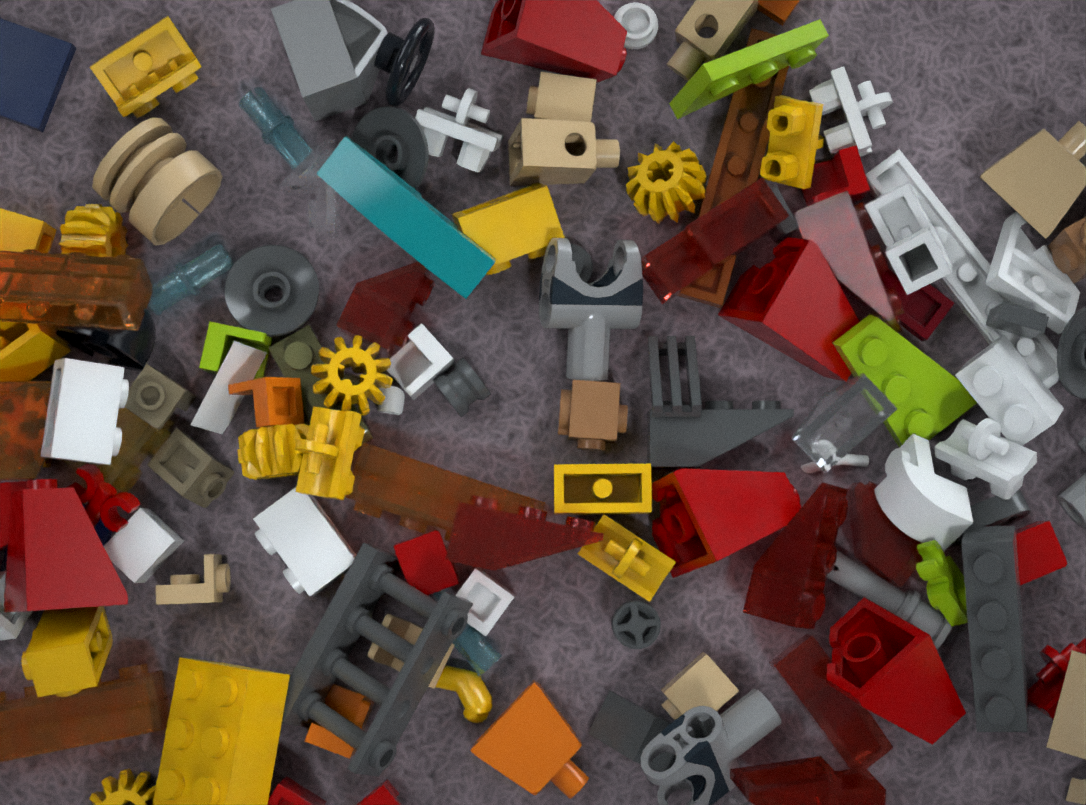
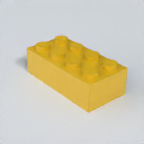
M179 657L152 805H268L290 675L222 662Z

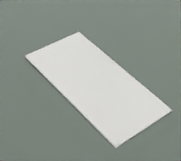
M234 341L190 425L223 434L245 396L229 395L228 385L253 380L267 353Z

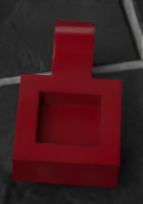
M885 266L875 269L865 283L879 295L893 302L885 314L921 342L926 341L954 305L953 301L931 284L907 295L898 276Z

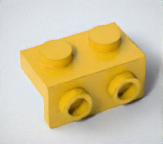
M168 15L90 65V69L114 101L123 118L131 113L136 118H139L150 112L160 104L156 98L158 95L171 87L175 93L187 88L198 79L195 71L202 67Z

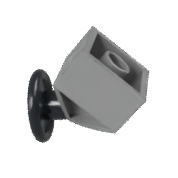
M294 0L271 8L302 98L315 122L367 104L379 70L390 74L386 87L387 102L394 107L404 103L423 71L434 39L435 27L429 18L418 20L404 40L402 37L391 32L387 33L386 28L372 15L348 0Z

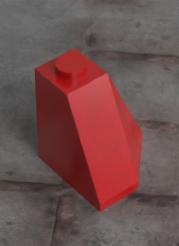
M498 0L491 12L481 55L568 76L597 79L596 82L598 83L617 76V73L622 69L627 55V50L624 47L627 30L597 0Z
M786 238L773 248V254L776 258L765 264L761 269L753 265L740 276L718 316L823 377L847 382L852 373L834 347L833 342L859 323V320L818 244L811 239Z
M681 468L652 483V499L656 502L660 501V517L652 521V536L659 551L676 561L670 571L673 578L717 562L806 516L800 504L799 494L795 487L790 484L785 472Z
M36 479L26 481L27 489L11 493L4 612L128 604V594L74 487L58 488V479Z
M865 597L830 627L829 643L832 647L831 663L827 664L826 680L831 687L852 701L931 745L966 714L930 634Z

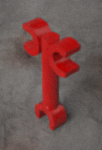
M86 463L79 467L76 473L86 481L87 489L77 482L66 488L74 487L81 503L88 501L84 509L93 527L95 528L101 519L105 527L111 531L119 532L125 528L129 522L118 514L117 506L127 513H131L141 504L138 498L127 492L116 494L117 490L109 483L104 482L102 472L95 465Z

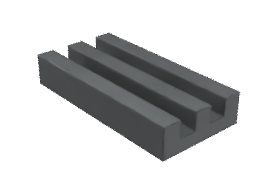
M648 336L652 417H701L702 402L695 336H685V342H677L676 336H667L666 343H658L657 336ZM685 355L690 405H682L678 356ZM659 356L668 357L672 405H663Z

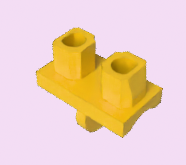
M784 95L775 96L774 109L768 113L766 127L770 131L767 155L762 158L760 175L764 177V180L800 189L811 188L816 149L823 148L824 137L819 135L823 104L797 100Z
M313 406L307 439H297L295 450L302 452L303 458L295 492L337 500H344L345 495L352 493L355 476L350 470L353 454L357 448L362 446L365 431L360 426L362 414L355 411H340Z
M603 514L577 553L648 602L652 600L676 561L605 514Z

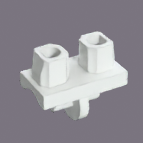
M845 67L830 71V80L809 90L812 102L823 104L822 115L842 108L847 122L823 131L831 157H834L838 150L856 145L860 157L871 154L872 143L862 117L868 115L873 129L885 126L886 122L881 110L893 103L889 92L875 94L871 81H866L858 85L862 100L857 102Z
M468 88L462 100L446 94L442 108L457 113L456 117L429 107H425L424 110L418 109L415 119L419 122L425 133L429 155L441 157L448 136L462 140L464 142L456 164L475 172L482 171L490 158L491 152L499 149L504 135L469 122L471 118L486 124L490 114V110L475 105L478 92Z
M990 418L982 420L978 425L963 419L958 423L948 439L939 442L935 446V457L950 464L952 475L963 480L974 479L975 477L989 482L992 494L1005 500L1010 499L1023 484L1024 475L1037 463V452L1001 437L1000 424Z

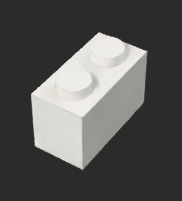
M1005 335L967 361L955 374L988 417L1000 424L1001 433L1005 438L1021 446L1054 425L1064 409Z
M69 358L55 360L41 457L111 465V458L118 455L122 442V429L116 427L118 410L125 407L129 393V382L127 379H123L125 367Z
M295 487L253 518L260 528L255 532V536L271 556L278 552L288 566L283 570V574L298 594L305 590L309 596H316L348 572L356 557V553L315 497L295 492Z

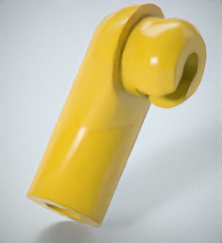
M445 665L435 687L457 693L465 708L463 715L469 722L481 723L485 721L493 705L492 696L481 676L474 671Z

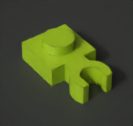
M936 540L918 544L917 550L922 556L923 562L916 563V570L924 581H928L926 589L930 604L935 610L940 609L951 627L968 623L963 574L951 556L945 557L940 544Z

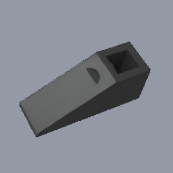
M771 400L753 401L752 409H733V401H706L705 409H701V417H652V409H650L647 413V464L651 463V469H696L794 416V409H781V401ZM663 401V405H672L671 401Z

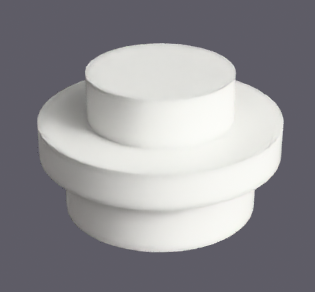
M637 2L628 3L619 8L615 13L614 18L627 30L624 47L641 49L648 46L655 39L658 31V19L654 11L647 5Z

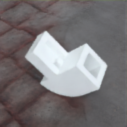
M909 182L865 204L873 223L887 247L885 253L907 295L952 273V266L933 224L927 218Z
M912 434L900 448H896L891 452L885 463L887 477L874 489L881 509L902 532L921 543L936 540L944 552L973 524L967 488L934 473L929 440Z

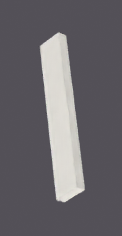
M900 149L865 174L870 193L875 199L907 182L910 183L927 218L933 224L952 266V273L939 279V281L989 345L1005 335L1048 389L1060 380L1057 371V349L1044 333L1029 339L986 326L990 309L1003 302H1012L985 284L991 265Z

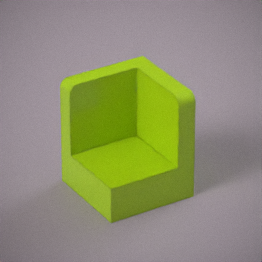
M209 321L199 368L207 373L217 375L233 342L237 341L267 353L254 379L264 377L270 352L268 348L271 346L272 338L263 332Z

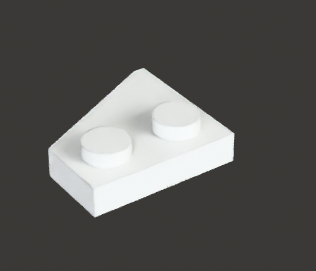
M1015 212L1004 221L985 284L1015 305L1047 314L1046 316L1049 317L1047 327L1059 335L1075 314L1080 291L1068 275L1057 268L1052 254L1045 245L1036 250L1021 229V226L1027 221L1018 212Z

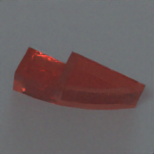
M760 178L688 224L679 234L644 255L641 259L642 276L663 305L785 221L789 214L765 180Z
M805 634L769 662V664L850 771L857 777L892 750L893 746L867 709L828 684L826 680L827 664L831 663V659L812 635Z
M822 756L730 769V779L745 798L755 805H886V789L865 767L834 771Z

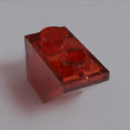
M415 262L356 283L336 326L341 332L352 337L355 335L362 336V342L366 344H379L381 351L392 355L396 346L404 348L409 339L407 335L413 331L414 323L409 321V318L416 304L424 306L433 290L435 281L429 278L432 272L421 263Z
M868 481L866 485L862 482L852 483L846 490L854 556L882 579L895 587H902L915 571L916 563L923 560L917 550V545L922 543L902 532L885 515L875 496L874 489L878 486L871 481Z

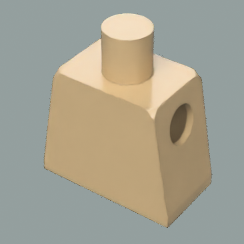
M696 0L675 30L676 41L681 45L666 65L677 75L689 81L703 61L707 63L723 56L757 11L758 0ZM703 27H711L716 30V33L711 38H702L698 35V32Z
M521 118L508 140L510 186H526L538 182L544 185L585 183L595 172L596 168H617L619 165L620 147L618 140L596 139L595 125L592 122Z
M1078 121L1059 141L1045 129H1041L980 175L981 179L1045 239L1053 232L1086 186V167L1079 161L1086 154V126Z

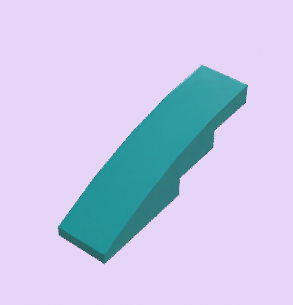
M346 135L316 173L385 235L465 299H467L496 262L492 255L458 230V226L425 201L421 197V193Z

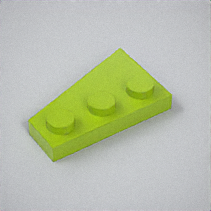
M821 19L704 63L671 100L669 105L678 120L752 83L763 82L789 65L791 69L801 67L817 56L815 49L829 35Z
M869 314L833 342L834 347L899 448L912 434L927 440L932 439L977 404L956 377L878 317Z

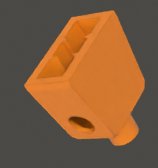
M535 679L480 736L470 749L475 756L533 795H537L551 781L571 799L589 780V777L571 760L573 755L581 748V740Z

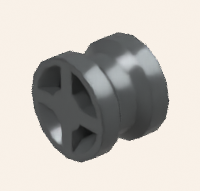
M463 357L455 363V368L451 373L439 375L433 380L460 417L469 412V406L473 402L485 400L491 395L487 387Z
M631 600L621 604L615 610L612 617V630L615 637L622 645L630 649H643L650 646L660 633L661 621L658 613L651 605L642 601Z

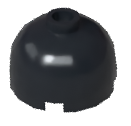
M113 284L111 290L92 288L82 291L69 302L55 328L57 330L56 335L81 352L92 357L94 352L110 357V360L107 362L109 364L135 371H142L149 360L156 340V329L149 311L138 303L140 295L134 290L119 284Z

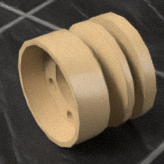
M152 117L128 131L109 150L97 168L93 177L92 188L104 200H110L109 203L118 213L130 211L129 222L156 246L175 239L198 217L199 214L185 204L182 199L184 198L201 213L216 195L223 176L220 170L196 150L185 152L187 144L184 138L178 133H173L170 125L162 118Z

